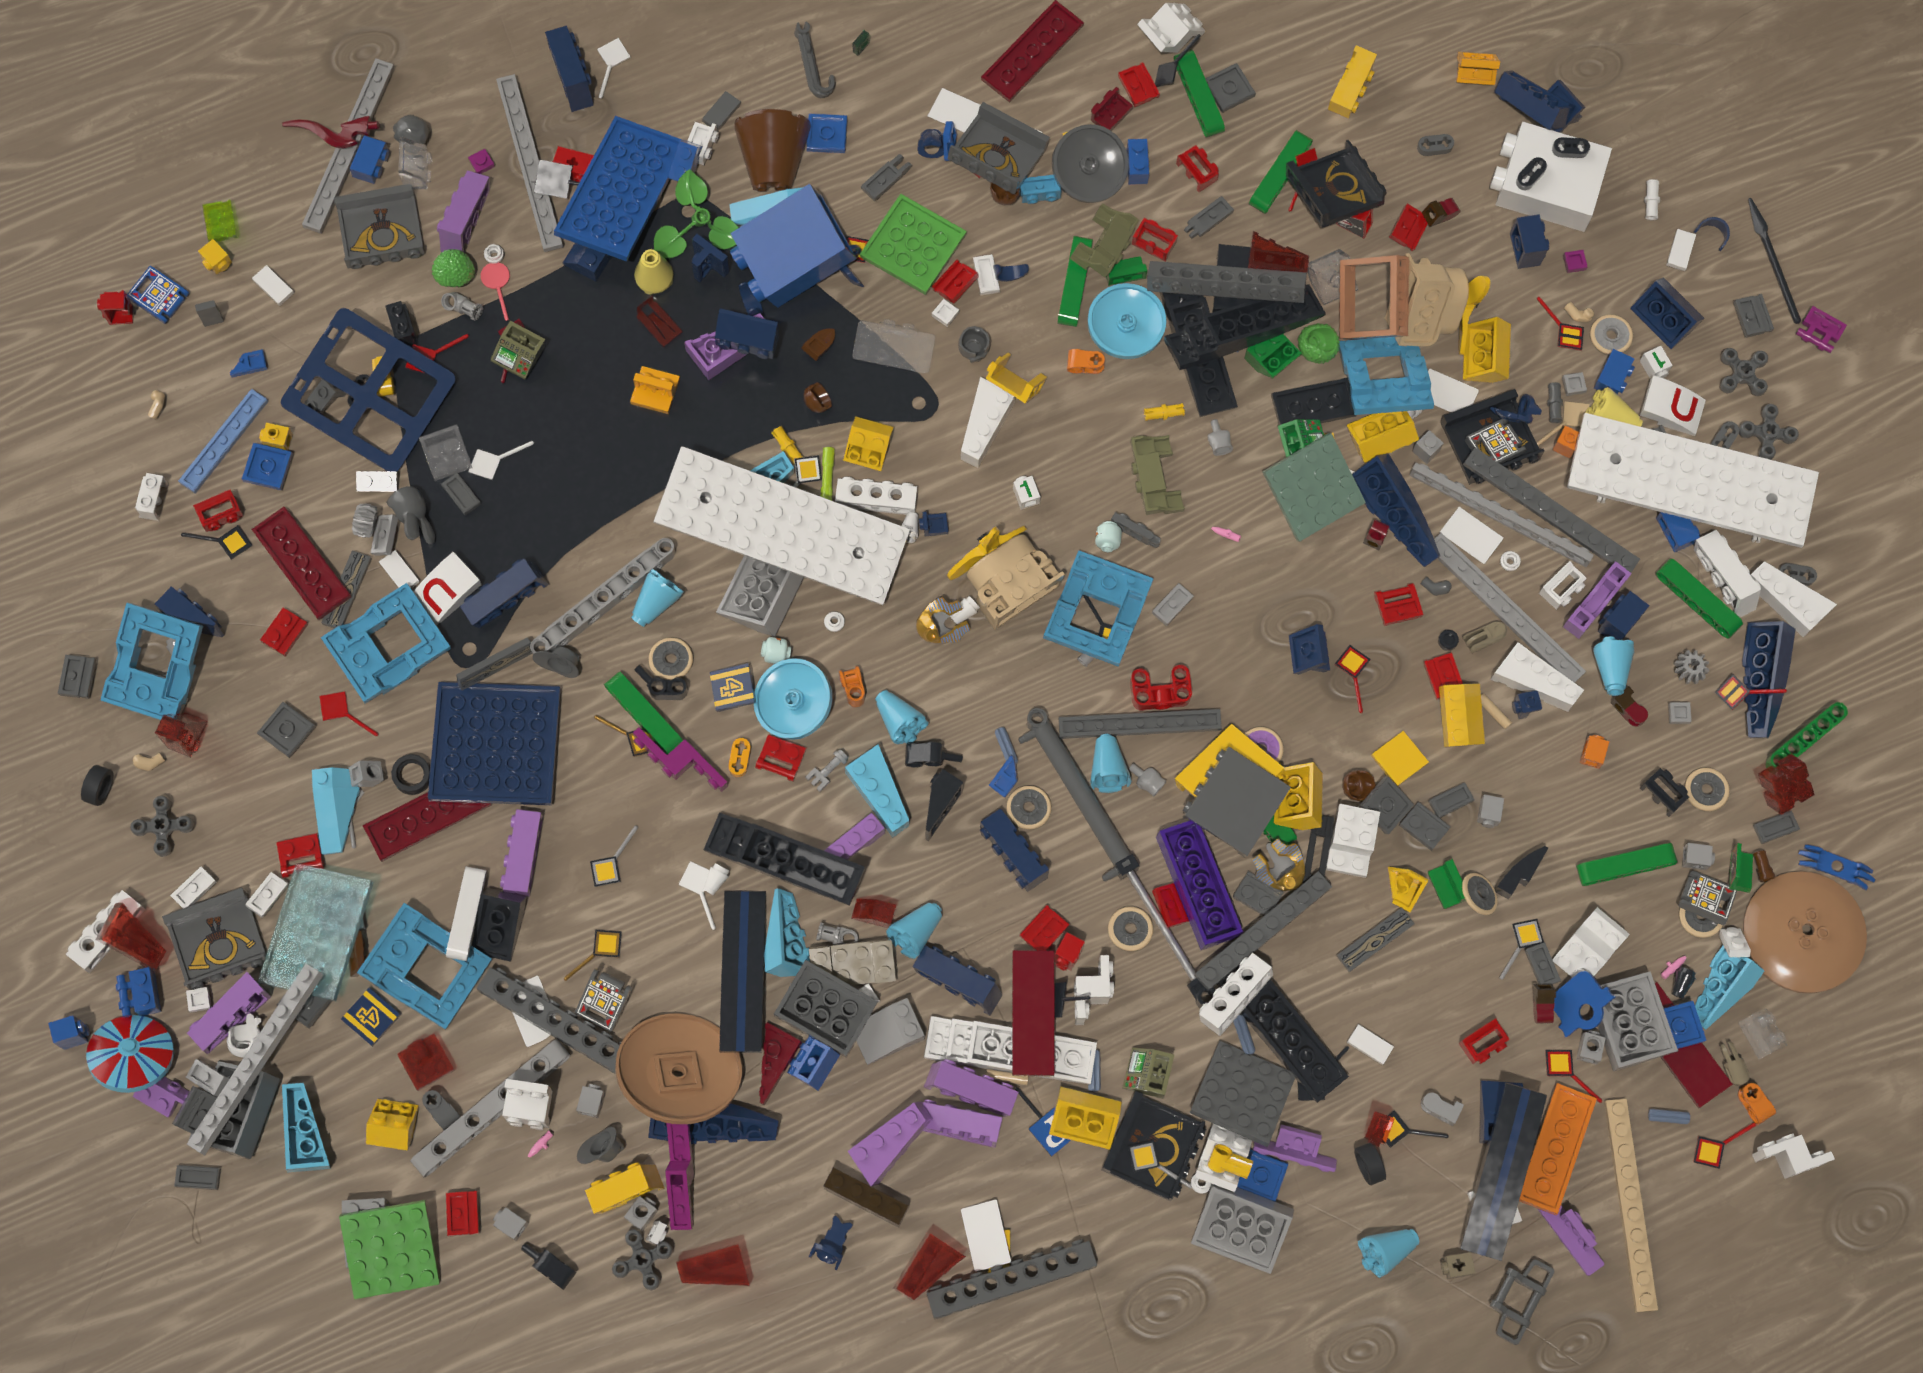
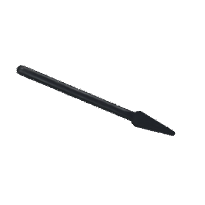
M1749 198L1748 201L1755 232L1761 237L1792 320L1795 324H1799L1801 318L1767 233L1768 225L1752 198Z

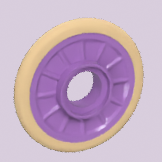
M1256 727L1245 733L1255 744H1264L1267 748L1266 753L1279 763L1283 755V743L1277 733L1265 727Z

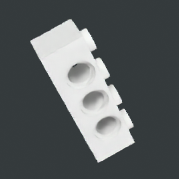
M843 477L837 481L835 502L856 510L906 515L908 512L915 513L917 486H913L910 483L898 485L890 481L878 483L870 479L858 481L851 477ZM855 490L862 492L859 496H854L851 493ZM878 492L881 494V497L874 498L871 495ZM894 494H898L901 496V498L899 500H893L891 496Z
M123 890L112 897L110 905L97 914L95 922L92 925H88L83 930L80 939L74 941L68 948L66 955L88 973L97 966L146 910ZM119 910H122V916L118 919H115V913ZM104 926H108V932L100 935V930ZM90 942H94V948L86 951V946Z
M1253 953L1242 960L1240 968L1235 973L1232 972L1228 976L1225 985L1222 988L1219 987L1214 992L1210 1002L1205 1003L1200 1008L1199 1016L1201 1022L1219 1036L1223 1034L1273 976L1272 967ZM1246 976L1253 977L1251 980L1248 981L1243 979ZM1233 991H1239V992H1240V993H1239L1238 995H1236V996L1230 995V993L1233 992ZM1220 1006L1226 1007L1223 1011L1216 1010Z

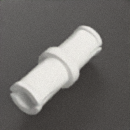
M1658 180L1647 181V196L1644 201L1646 203L1645 218L1647 220L1658 219V203H1660Z

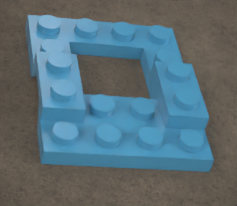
M1395 337L1339 341V353L1344 373L1348 374L1351 402L1355 415L1434 409L1431 381L1419 346H1399ZM1400 356L1405 377L1370 380L1366 362L1363 361V358Z
M1079 550L1043 638L1119 667L1154 578ZM1083 595L1120 608L1108 639L1070 625Z
M407 583L372 604L361 617L349 624L340 625L321 637L365 704L381 693L383 695L416 675L418 673L417 670L451 649ZM402 612L422 642L387 663L369 636L384 627L385 622Z
M126 603L116 640L117 659L113 671L105 681L100 700L171 724H177L181 706L186 704L196 665L193 662L203 626L133 603ZM143 629L176 640L166 678L136 668L141 647L138 645Z
M403 903L357 974L446 1030L492 959L473 946H470L467 961L453 959L462 967L441 999L438 1000L405 979V976L427 944L443 955H446L450 933L409 905Z

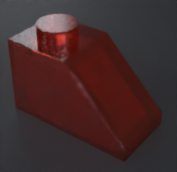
M856 899L851 919L889 928L894 921L896 904L877 899Z
M1374 1111L1364 1139L1368 1140L1367 1143H1372L1375 1147H1380V1144L1384 1146L1395 1118Z

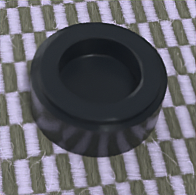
M1444 630L1438 637L1439 646L1446 651L1455 649L1459 643V637L1453 630Z

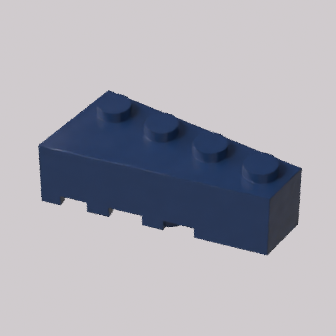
M567 25L546 31L545 35L562 81L566 98H568L571 112L594 106L589 85L592 84L588 73H584L586 71L584 60H579L581 53L579 47L574 46L576 43L574 33H569Z
M1513 70L1504 71L1495 90L1500 99L1511 103L1549 130L1565 127L1575 108L1574 105Z
M520 559L514 562L512 568L508 571L498 574L496 580L492 583L483 585L477 594L467 597L460 607L471 624L481 628L502 615V609L507 610L518 605V599L526 596L529 598L535 594L534 590L541 585L545 588L550 584L537 565L526 559Z
M1001 808L980 822L981 829L979 831L985 840L989 839L993 844L991 846L992 850L997 856H1002L1005 861L1003 862L1005 868L1009 873L1013 872L1017 877L1015 881L1021 889L1025 888L1029 892L1048 879L1049 868L1045 864L1041 866L1039 856L1035 851L1030 852L1028 850L1029 845L1021 834L1016 835V827Z
M925 945L912 966L916 973L940 987L944 984V988L955 996L961 994L968 1004L973 1007L976 1004L980 1005L984 1013L991 1016L1003 996L995 983L996 980L987 974L984 976L978 974V970L970 965H967V967L961 965V961L953 956L949 958L944 956L943 952L934 946L931 949Z

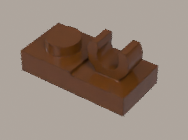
M353 931L345 937L350 976L358 977L359 974L357 972L368 955H363L365 941L362 938L361 931Z

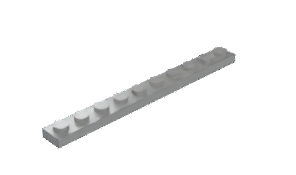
M375 58L348 122L364 116H370L372 120L394 70L393 64ZM355 135L353 140H356L358 144L354 146L335 149L302 223L303 228L322 233L335 204L334 197H338L362 138L365 135Z
M515 74L496 79L543 250L547 252L563 248L561 238L554 235L557 224L549 195L534 192L539 159Z
M1415 463L1409 476L1584 567L1588 566L1594 556L1588 549L1572 544L1567 538L1556 536L1550 529H1543L1537 526L1534 521L1520 517L1517 512L1501 507L1496 501H1489L1483 498V495L1479 492H1472L1466 489L1463 484L1449 480L1442 473L1433 472L1425 464Z
M1442 533L1434 539L1440 553V557L1437 559L1543 661L1574 683L1585 674L1586 671Z
M307 964L304 965L187 1145L204 1156L206 1155L324 974Z

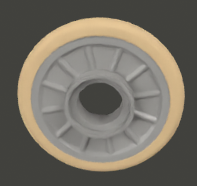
M1605 315L1593 323L1590 337L1593 345L1599 351L1610 355L1613 349L1623 353L1630 347L1633 340V331L1629 323L1623 318L1616 315ZM1607 331H1614L1617 338H1608Z

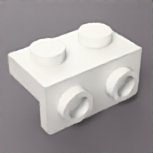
M695 122L688 141L703 146L698 164L704 165L706 159L709 160L711 157L712 144L716 143L719 137L716 124L712 123L711 127Z

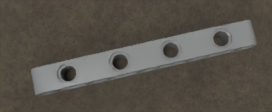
M662 538L548 626L544 632L531 642L530 649L532 654L536 652L535 650L538 646H544V651L550 652L556 647H564L641 586L652 569L658 572L674 558L675 547L672 540ZM663 547L671 548L667 553L661 551ZM633 571L640 573L637 577L630 576ZM602 596L608 597L606 602L598 601ZM570 621L577 622L574 627L567 626Z
M556 1039L507 1079L540 1084L565 1063L571 1055ZM539 1062L546 1064L545 1069L541 1072L535 1071V1066ZM506 1080L410 1160L424 1178L433 1173L503 1114L505 1099L502 1098V1094L506 1090ZM479 1117V1124L471 1127L469 1125L471 1118ZM439 1145H446V1151L443 1154L439 1155L436 1153Z

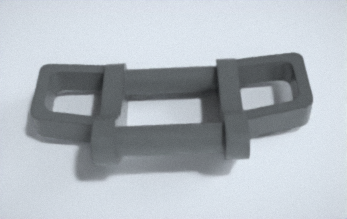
M1538 1260L1531 1261L1523 1274L1508 1268L1506 1272L1507 1277L1496 1299L1492 1300L1490 1307L1501 1314L1496 1330L1497 1336L1513 1345L1519 1344L1526 1328H1529L1531 1324L1530 1319L1541 1297L1545 1296L1547 1292L1546 1288L1555 1272L1553 1268ZM1534 1265L1548 1273L1542 1286L1526 1278ZM1514 1281L1534 1292L1522 1316L1503 1305ZM1505 1318L1522 1326L1516 1339H1512L1502 1332Z

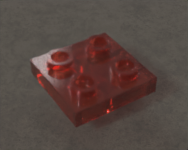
M434 1033L425 1039L422 1038L414 1041L407 1046V1049L397 1054L417 1091L455 1071Z

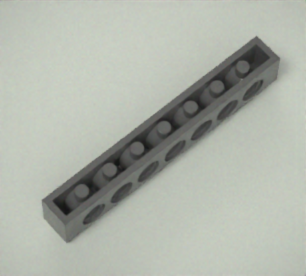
M1150 261L1147 274V291L1304 303L1307 273Z
M491 967L489 968L477 987L481 994L616 1074L615 1063L621 1042L619 1044L612 1041L613 1037L604 1031L602 1033L594 1030L595 1026L585 1020L582 1023L577 1020L578 1016L570 1010L562 1011L559 1009L560 1005L550 999L547 1002L542 999L543 995L535 989L527 990L524 988L525 984L520 980L514 978L512 981L506 977L507 973L498 967L496 970ZM501 984L509 986L505 993L498 992ZM518 995H526V1000L523 1003H516ZM537 1005L544 1006V1010L540 1014L533 1013V1009ZM556 1015L561 1016L559 1024H551L552 1017ZM572 1026L579 1027V1032L574 1036L569 1035V1029ZM589 1037L597 1038V1042L593 1046H587L586 1040ZM608 1047H612L615 1050L611 1057H606L603 1054L604 1050Z
M1083 1239L1071 1243L1072 1247L1064 1249L1063 1246L1051 1249L1052 1253L1047 1255L1040 1252L1032 1255L1031 1260L1025 1262L1023 1259H1018L1011 1262L1009 1267L1003 1268L1000 1265L991 1268V1273L985 1275L982 1272L970 1275L971 1279L966 1281L960 1278L951 1281L950 1286L942 1288V1285L929 1288L930 1292L926 1295L934 1320L1096 1268L1097 1263L1090 1242H1084ZM1069 1253L1075 1254L1078 1258L1077 1263L1069 1264L1066 1261V1255ZM1048 1260L1056 1261L1057 1269L1054 1271L1048 1270L1046 1262ZM1033 1266L1037 1270V1275L1035 1277H1028L1025 1269ZM1009 1272L1017 1276V1281L1014 1284H1009L1005 1280V1275ZM988 1279L994 1280L997 1283L996 1289L992 1291L986 1289L985 1282ZM967 1286H973L977 1293L973 1297H968L965 1295L964 1289ZM948 1292H952L956 1296V1301L952 1304L946 1303L944 1300V1295Z

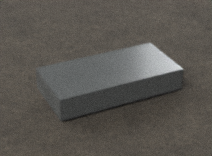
M725 91L702 118V122L711 127L712 123L716 124L718 132L741 105V101Z
M212 300L195 305L196 312L205 327L224 322L215 301Z
M458 473L441 483L444 490L465 516L481 505L480 501Z
M1464 782L1430 799L1428 802L1436 816L1442 818L1474 802L1475 799Z
M1792 810L1753 825L1761 844L1800 830Z
M177 1165L174 1187L218 1190L221 1169Z

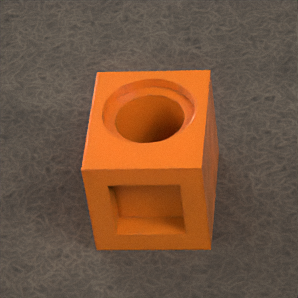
M1565 426L1553 451L1571 458L1576 448L1579 432Z
M1599 735L1589 736L1585 741L1580 763L1600 769L1605 760L1609 741L1604 740V737Z

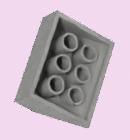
M744 556L716 613L757 632L775 637L803 577Z
M1651 972L1600 985L1602 989L1609 987L1610 992L1616 996L1615 999L1603 1008V1020L1598 1025L1601 1036L1606 1037L1604 1046L1613 1072L1678 1051Z
M1212 1184L1191 1244L1271 1274L1292 1221L1294 1209L1238 1187L1233 1192Z

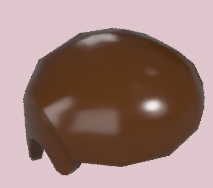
M992 182L990 184L991 196L1000 205H1011L1020 197V188L1013 194Z
M816 382L804 390V402L812 412L822 413L832 406L827 391L820 383Z
M1355 770L1346 774L1342 787L1344 794L1349 799L1362 801L1372 792L1376 784L1374 777L1369 772Z

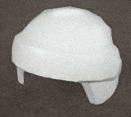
M247 1014L246 1024L235 1025L229 1029L227 1046L233 1055L244 1058L261 1032L258 1027L262 1020L260 1017L254 1019L252 1014Z

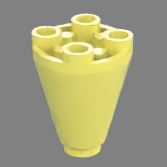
M652 249L646 250L642 254L634 274L636 284L646 294L651 295L663 292L673 283L674 274L669 262L657 251Z
M1608 387L1602 391H1596L1593 396L1594 403L1585 412L1639 427L1643 423L1640 416Z

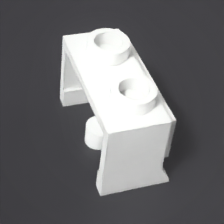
M146 473V476H143L135 506L140 514L139 518L159 521L160 517L156 514L155 508L156 505H160L162 502L159 497L161 487H168V483L163 476Z
M1569 561L1541 589L1539 594L1557 610L1561 605L1565 607L1572 600L1570 596L1574 592L1578 594L1586 586L1584 582L1587 578ZM1570 574L1576 582L1560 597L1553 590Z

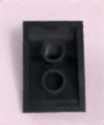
M942 769L940 774L936 772L930 781L932 784L930 786L931 793L925 831V840L928 842L963 793V782Z
M486 888L480 894L472 946L488 957L511 962L527 897Z

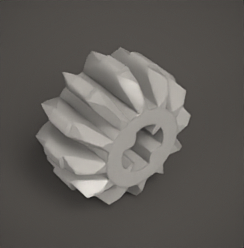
M360 503L356 507L352 522V532L354 535L362 538H370L373 535L378 518L376 506Z
M1687 650L1685 655L1680 654L1678 656L1679 660H1676L1674 663L1678 667L1675 669V673L1681 674L1679 680L1685 678L1686 684H1689L1691 680L1694 684H1697L1699 680L1703 681L1706 678L1705 674L1709 672V669L1706 667L1709 661H1703L1705 654L1698 656L1697 650L1693 653Z

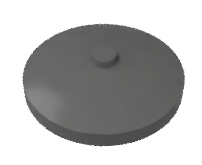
M1081 125L1068 131L1058 141L1053 152L1052 171L1058 186L1069 197L1080 202L1096 203L1110 198L1122 187L1128 174V155L1124 144L1115 133L1099 125Z

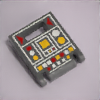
M1500 419L1466 436L1465 439L1471 451L1475 447L1479 449L1478 445L1482 442L1490 457L1499 464H1503L1525 453L1527 450L1525 446L1518 448L1522 445V442L1510 424L1505 425L1508 422L1505 419Z
M1690 871L1678 906L1724 926L1728 920L1737 890L1729 889V885L1696 871ZM1721 900L1728 901L1725 911L1718 908Z
M595 968L575 1013L609 1031H613L633 987L628 985L625 991L622 992L625 982L605 972H602L599 979H596L599 970ZM593 1009L607 1017L603 1019L589 1012V1010Z

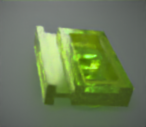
M231 200L202 205L209 242L212 239L217 242L228 240L232 237L238 238Z

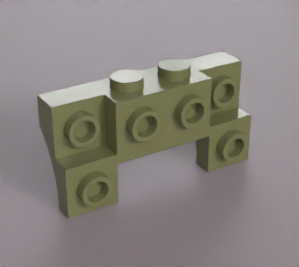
M1102 203L1092 219L1104 228L1093 249L1080 242L1070 259L1085 270L1090 266L1103 277H1106L1111 272L1114 264H1117L1123 257L1121 252L1122 250L1125 251L1131 241L1128 239L1139 219L1131 213L1116 211Z
M1169 435L1160 437H1131L1130 443L1134 457L1131 469L1132 474L1137 477L1135 488L1143 500L1145 514L1183 512L1185 508L1182 502L1181 490L1166 492L1160 458L1173 455Z

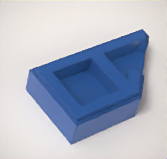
M946 121L944 128L943 147L945 161H951L947 159L951 145L955 146L957 132L953 121Z
M263 349L242 354L235 368L230 371L231 378L268 370Z
M1013 755L1008 758L989 784L991 788L1004 798L1007 797L1018 782L1015 757Z

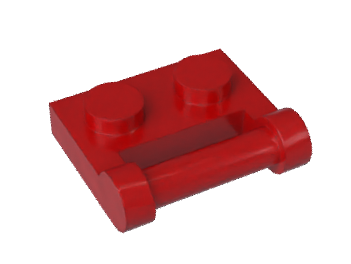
M1414 583L1394 590L1374 592L1375 601L1384 626L1421 618L1424 615ZM1409 594L1410 598L1395 601L1385 604L1384 601L1386 599L1399 597Z
M768 735L755 768L759 770L765 769L787 777V780L794 782L806 748ZM768 757L791 765L792 768L788 770L765 760Z
M317 833L276 842L283 878L289 877L290 874L308 870L324 869ZM315 856V861L288 867L287 862Z

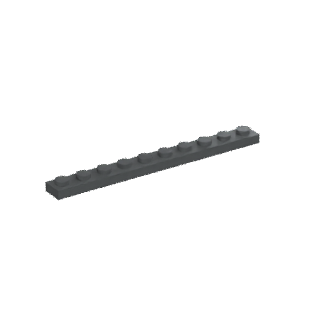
M1476 447L1463 463L1465 467L1611 566L1616 561L1632 573L1640 558Z

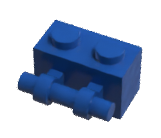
M150 967L129 971L130 982L125 981V975L116 976L117 984L115 986L120 997L118 1005L119 1010H122L123 1017L131 1016V1008H134L135 1013L140 1016L161 1012L155 971ZM127 990L132 991L133 1000H128Z
M808 1036L805 1043L802 1042L799 1047L801 1050L795 1060L792 1059L790 1062L791 1066L787 1073L819 1091L840 1055L827 1045Z

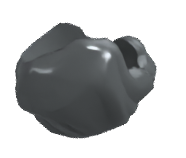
M406 115L394 124V138L407 151L416 152L427 140L429 134L428 125L417 116Z

